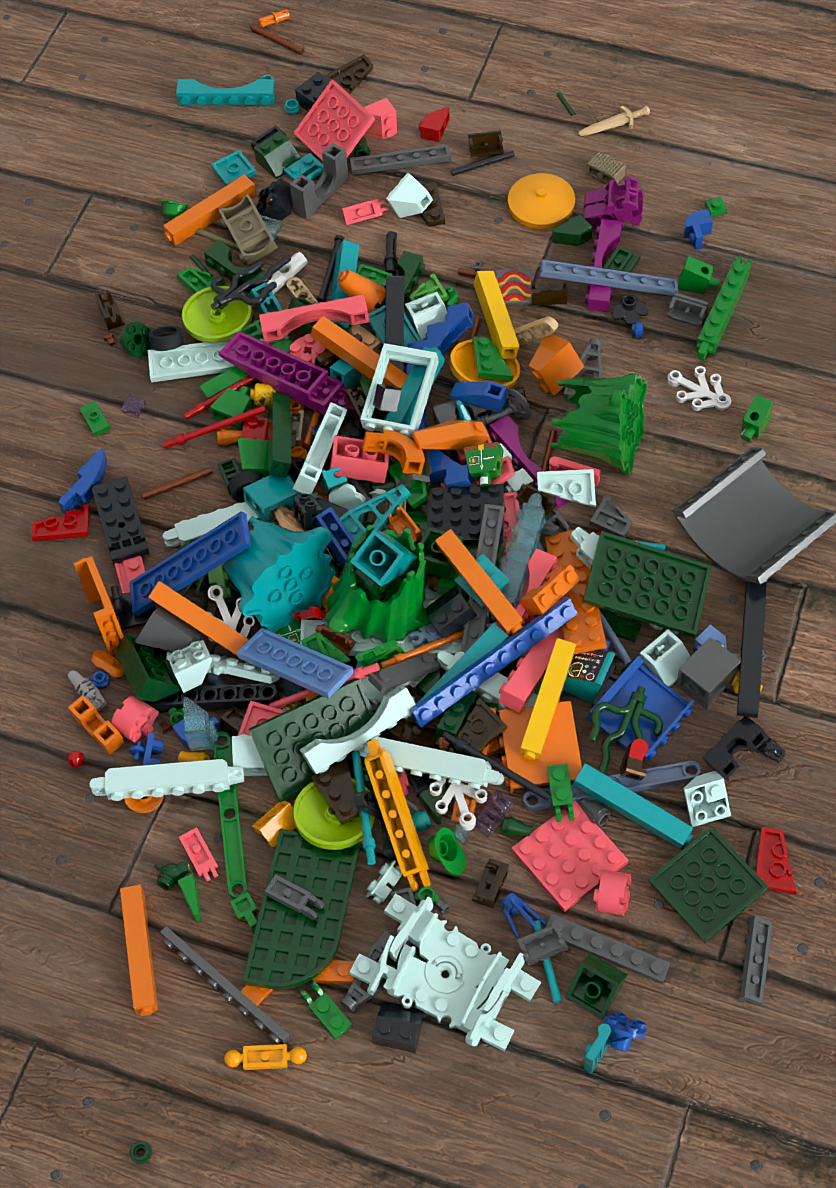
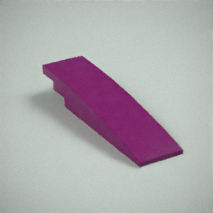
M240 331L219 352L220 357L242 371L325 415L331 402L347 409L345 416L349 412L344 402L347 390L344 388V383L328 376V371Z

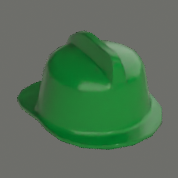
M156 198L162 202L163 213L169 220L184 213L187 206H190L166 198Z
M439 829L436 836L428 839L429 854L434 861L442 863L449 873L460 875L466 868L465 854L450 829Z

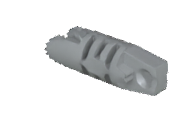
M74 670L68 673V679L75 686V691L80 696L84 695L96 707V710L101 711L108 704L99 689L88 678H83Z

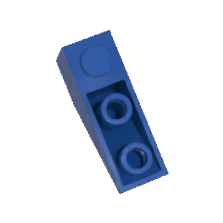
M492 381L456 382L449 398L501 413L507 400V386Z

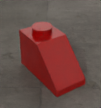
M445 107L425 115L423 121L419 123L421 138L440 142L450 121V107Z

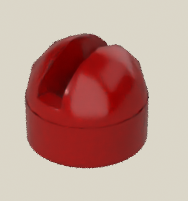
M81 752L68 753V764L73 768L80 767L84 760V754Z

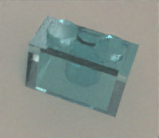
M184 697V728L190 751L215 749L214 741H218L217 729H215L214 720H210L209 714L188 697Z

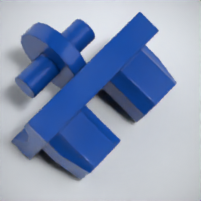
M153 733L148 734L144 747H142V741H137L136 746L130 747L129 753L134 755V761L138 762L140 757H142L140 766L160 764V758L151 757V752L161 754L164 741L155 739V734Z

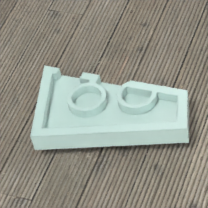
M594 469L537 472L538 492L542 491L554 497L596 507Z

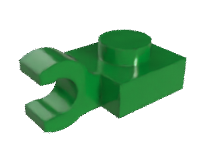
M246 892L230 901V904L239 921L246 919L252 932H254L257 920L253 914L259 911L249 892Z

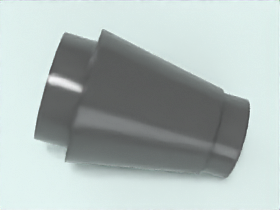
M588 798L583 799L579 805L592 823H596L598 826H603L610 817L607 808Z

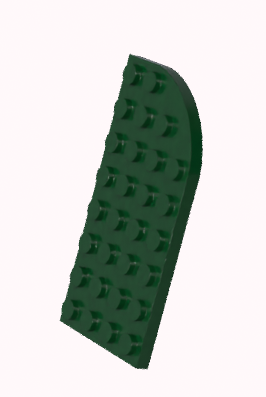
M280 829L266 887L274 875H278L310 892L311 895L323 901L325 905L322 909H319L307 902L305 906L317 913L316 919L313 920L264 894L243 977V985L273 990L290 989L311 981L328 967L339 947L361 841L348 848L329 850L310 844L299 832Z

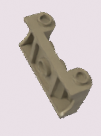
M246 194L237 205L219 209L223 217L220 221L224 228L228 227L241 251L239 256L243 263L247 262L250 265L278 248L249 194Z

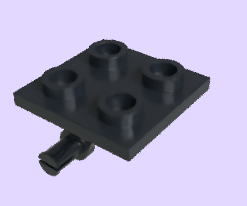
M115 585L110 588L112 593L110 599L114 605V612L118 615L121 630L145 625L156 610V607L153 606L137 616L132 613L130 592L119 594L118 586Z

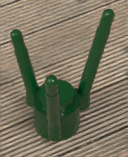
M205 574L190 583L181 595L185 597L192 586L196 590L195 594L205 591L203 610L207 611L210 585L209 576Z

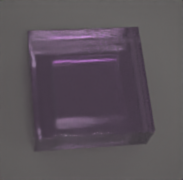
M128 395L121 408L122 412L139 417L146 404L145 399Z

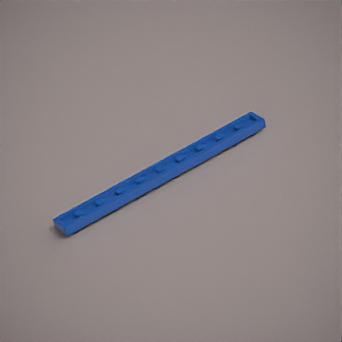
M566 596L543 615L538 616L412 707L410 712L417 725L420 727L426 725L576 616L578 613L571 599Z

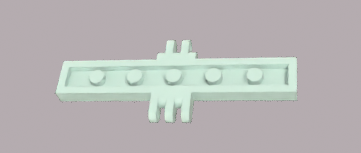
M168 651L167 656L171 655L174 651ZM216 654L210 655L212 662L207 673H214L215 675L230 674L269 684L280 678V676L251 663H242V659L229 658L228 656L221 657Z

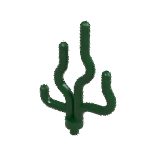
M638 686L637 691L631 693L626 706L618 707L608 702H602L597 704L592 711L593 726L589 735V741L591 742L597 740L600 731L601 711L607 710L614 714L624 715L619 729L606 736L602 742V760L598 771L604 775L606 774L611 757L610 744L625 735L630 720L635 740H643V734L639 726L640 716L655 723L653 730L655 736H660L662 732L663 722L660 716L643 708L647 696L644 695L646 688ZM624 757L620 766V771H622Z

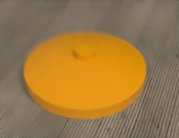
M536 173L525 176L511 187L508 194L510 214L520 224L530 228L548 229L556 227L568 220L575 208V193L571 185L564 179L552 174Z
M466 340L457 344L453 348L449 359L450 369L460 382L492 381L505 385L508 389L515 386L520 375L518 360L504 359L514 376L512 382L477 378L472 340Z

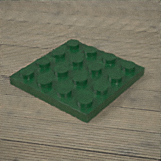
M712 826L648 879L649 883L704 943H707L769 889L763 880Z

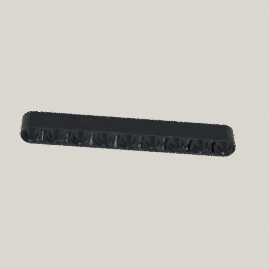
M746 581L737 716L758 718L767 581L762 584Z

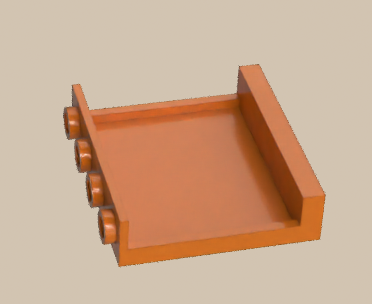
M93 557L82 558L75 562L74 566L89 604L99 600L102 602L104 609L93 614L107 650L113 656L116 655L115 652L124 636Z
M571 701L558 702L540 760H530L523 757V754H520L521 745L534 706L524 707L520 714L512 709L499 710V718L507 725V729L501 733L502 736H498L499 747L504 748V755L501 756L503 766L535 785L542 786L549 785L547 766L567 763L570 782L575 781L582 769ZM504 776L505 786L510 788V793H513L514 789L524 788Z

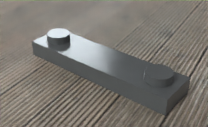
M429 652L371 673L368 680L381 693L439 670L441 664Z

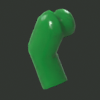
M448 286L445 289L448 295V302L445 304L446 310L448 306L456 305L459 302V296L452 286Z

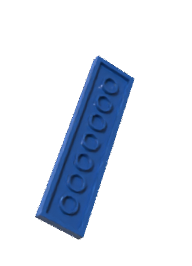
M242 511L131 580L129 584L132 613L139 616L156 605L148 596L159 581L177 592L249 548L251 542L247 514Z

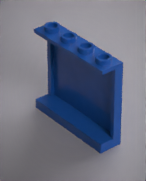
M638 656L597 704L608 702L618 707H624L628 704L631 693L636 692L638 686L646 688L644 695L647 696L643 708L660 716L663 722V729L660 736H655L653 734L655 723L640 716L639 726L643 734V740L648 745V752L643 758L644 763L646 759L651 761L658 751L655 749L658 745L663 746L670 738L667 736L671 730L675 732L682 724L680 719L682 717L687 718L693 711L691 706L694 700L692 699L690 703L642 666L644 660ZM594 707L590 710L588 716L586 717L590 722H592L591 716ZM607 710L601 711L600 730L606 735L616 732L624 715L614 714ZM631 720L625 735L615 740L625 750L635 740V735L631 728Z

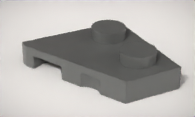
M606 494L591 518L590 525L607 533L625 538L632 526V521L627 515L623 514L622 509L616 506L611 501V497Z

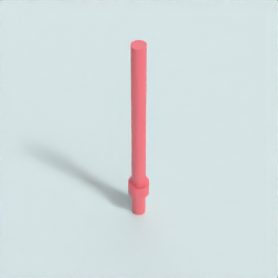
M378 663L354 669V673L345 683L354 679H364L366 675L379 671ZM306 689L274 701L269 706L278 709L305 699V695L315 692Z

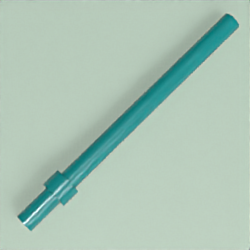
M353 751L352 759L357 793L365 790L360 752ZM360 811L364 835L362 840L363 849L366 850L368 865H373L376 863L374 853L376 845L375 839L372 838L369 814Z

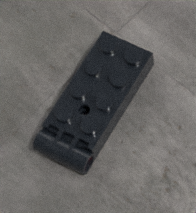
M127 476L91 486L113 565L130 558L150 554Z

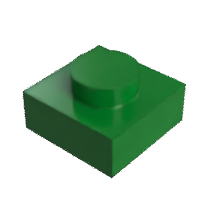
M721 196L705 200V207L709 209L711 217L727 213V207Z

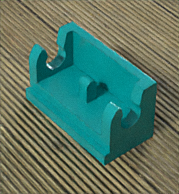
M333 468L328 471L323 470L321 472L319 482L325 496H328L334 488L347 484L346 476L338 478L333 475L335 472H339L340 468Z

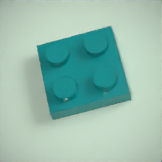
M240 150L211 163V168L225 186L244 174L248 178L256 175V170Z
M483 553L476 559L500 591L510 583V579ZM459 575L455 579V583L483 609L484 605Z

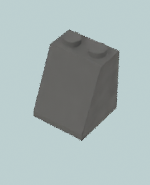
M159 606L152 613L135 642L141 645L176 651L188 647L193 642L200 641L203 634Z
M710 637L679 667L677 687L707 710L738 673L741 661L735 653H730L726 650L720 641H715Z

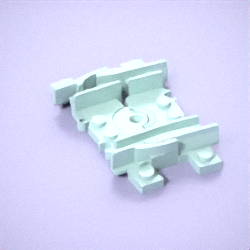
M395 893L384 913L401 923L397 929L398 934L394 939V936L390 935L378 963L359 954L349 975L369 984L367 992L372 996L382 978H385L387 980L383 987L389 995L397 999L403 997L402 1006L404 1008H410L412 1002H414L416 1008L436 1017L438 1023L444 1017L451 1020L449 1029L456 1027L466 1032L465 1042L475 1047L480 1039H482V1041L505 1052L514 1030L495 1021L505 999H507L512 991L530 1002L541 984L540 981L521 970L525 963L524 954L520 952L512 967L508 969L506 965L509 959L502 956L501 952L497 955H489L491 952L489 944L484 943L479 949L476 942L458 932L457 926H455L453 931H447L444 928L447 920L440 921L438 920V914L431 912L433 909L432 898L428 896L417 907ZM407 940L419 948V956L425 959L427 963L414 957L416 947L406 945ZM388 954L395 962H397L400 954L397 969L386 964ZM447 971L449 977L443 978L441 973Z

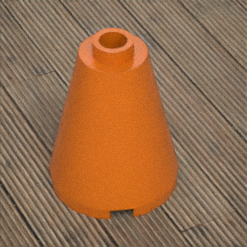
M343 270L338 276V284L348 297L364 295L368 314L375 311L376 308L374 306L377 303L381 304L386 296V289L383 286L351 270Z

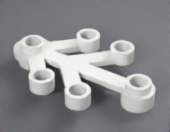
M697 366L694 372L699 385L683 378L682 374L677 370H673L668 374L667 382L670 386L677 387L682 385L694 391L686 393L683 390L678 391L676 394L677 402L684 403L688 400H693L692 409L695 411L714 406L716 409L724 411L730 407L731 398L723 393L720 384L721 376L719 374H713L710 377V384L714 386L715 393L709 391L705 378L706 369L703 366ZM704 397H706V398H708V399H710V400L702 401V400L699 399V398H704Z
M220 585L211 586L208 590V596L211 600L216 601L223 620L217 619L237 631L236 627L242 614L238 609L241 597L236 600V608L231 618L223 598L225 593L223 587ZM215 589L220 590L219 596L214 594ZM254 616L244 617L243 619L244 626L240 634L246 638L251 626L256 622ZM248 617L253 620L251 625L246 622Z
M442 778L441 781L437 780L430 785V794L432 796H439L442 793V786L447 778ZM450 783L451 785L442 800L436 802V812L445 814L448 811L449 803L455 795L461 813L459 825L463 830H472L476 825V818L474 814L469 812L463 793L474 798L478 803H484L487 800V792L484 789L475 790L463 783L461 785ZM434 787H438V788H439L438 791H433L432 789H433ZM483 794L484 797L479 798L478 795ZM444 805L445 808L439 809L438 806ZM464 818H471V820L465 821Z

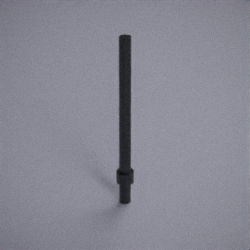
M446 731L442 737H445V740L454 745L458 751H464L472 757L484 759L486 762H489L492 769L544 800L548 801L551 794L468 745L464 739H458Z

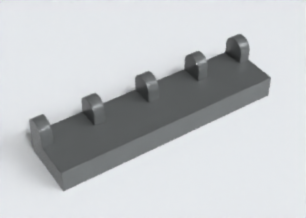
M752 916L747 919L749 930L748 935L744 939L747 946L745 956H742V962L744 963L743 976L739 977L741 991L737 995L736 1000L738 1002L748 1001L760 1005L763 1004L773 922L758 916Z

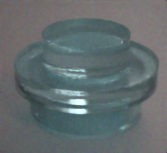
M456 824L452 832L462 843L466 840L469 841L468 836L470 832L463 830Z

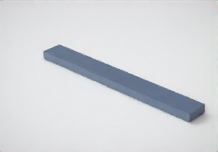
M542 259L540 262L541 277L674 296L675 292L678 293V279Z

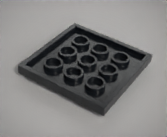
M492 484L489 487L474 485L470 487L429 488L427 529L431 527L445 532L451 529L455 535L464 537L463 545H478L485 504L504 506V484ZM504 515L499 544L504 543Z

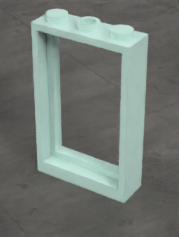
M384 343L361 415L362 427L367 431L383 432V429L392 430L413 438V432L419 429L439 363L437 353ZM389 360L427 366L410 425L371 418L375 408L373 400L377 384H382Z

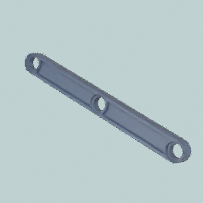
M686 761L645 769L646 775L641 781L620 776L621 774L608 777L633 792L691 782L696 776L700 775L701 767L695 761ZM693 767L697 770V773L695 775H688L686 769ZM570 783L573 801L580 803L585 798L596 800L575 787L573 783ZM550 787L542 788L550 793ZM527 791L524 794L523 805L529 811L553 808L551 796L546 801L531 791ZM534 796L538 799V803L530 805L526 800Z

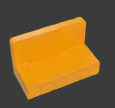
M278 802L252 825V828L256 833L263 835L271 847H275L280 829L293 831L296 828L294 808L289 802Z

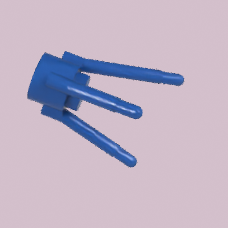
M515 893L507 895L502 900V905L505 907L502 912L507 917L517 939L520 936L510 914L517 915L521 913L533 927H536V923L524 911L525 909L535 919L540 920L544 926L547 925V922L526 905L521 898H518Z

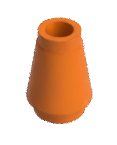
M221 429L216 431L217 445H222L223 447L238 443L242 430Z

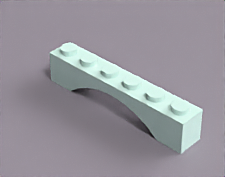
M332 402L330 403L295 482L294 490L312 494L334 442V436L339 431L347 409Z
M399 685L383 696L374 716L359 730L338 739H315L301 748L300 752L314 773H323L334 762H340L345 759L346 754L362 748L363 743L369 739L372 740L380 736V732L394 727L400 719L411 716L410 709L416 704L407 688Z

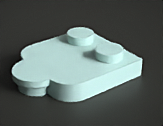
M350 484L336 487L329 494V502L348 510L367 502L366 498L361 493L356 492L355 487ZM366 513L359 517L360 522L365 521Z

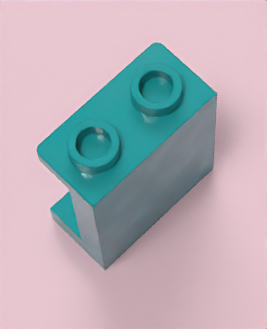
M269 475L243 488L244 501L264 522L271 520V511L293 501V497L303 493L293 489L295 483L289 475L286 478Z

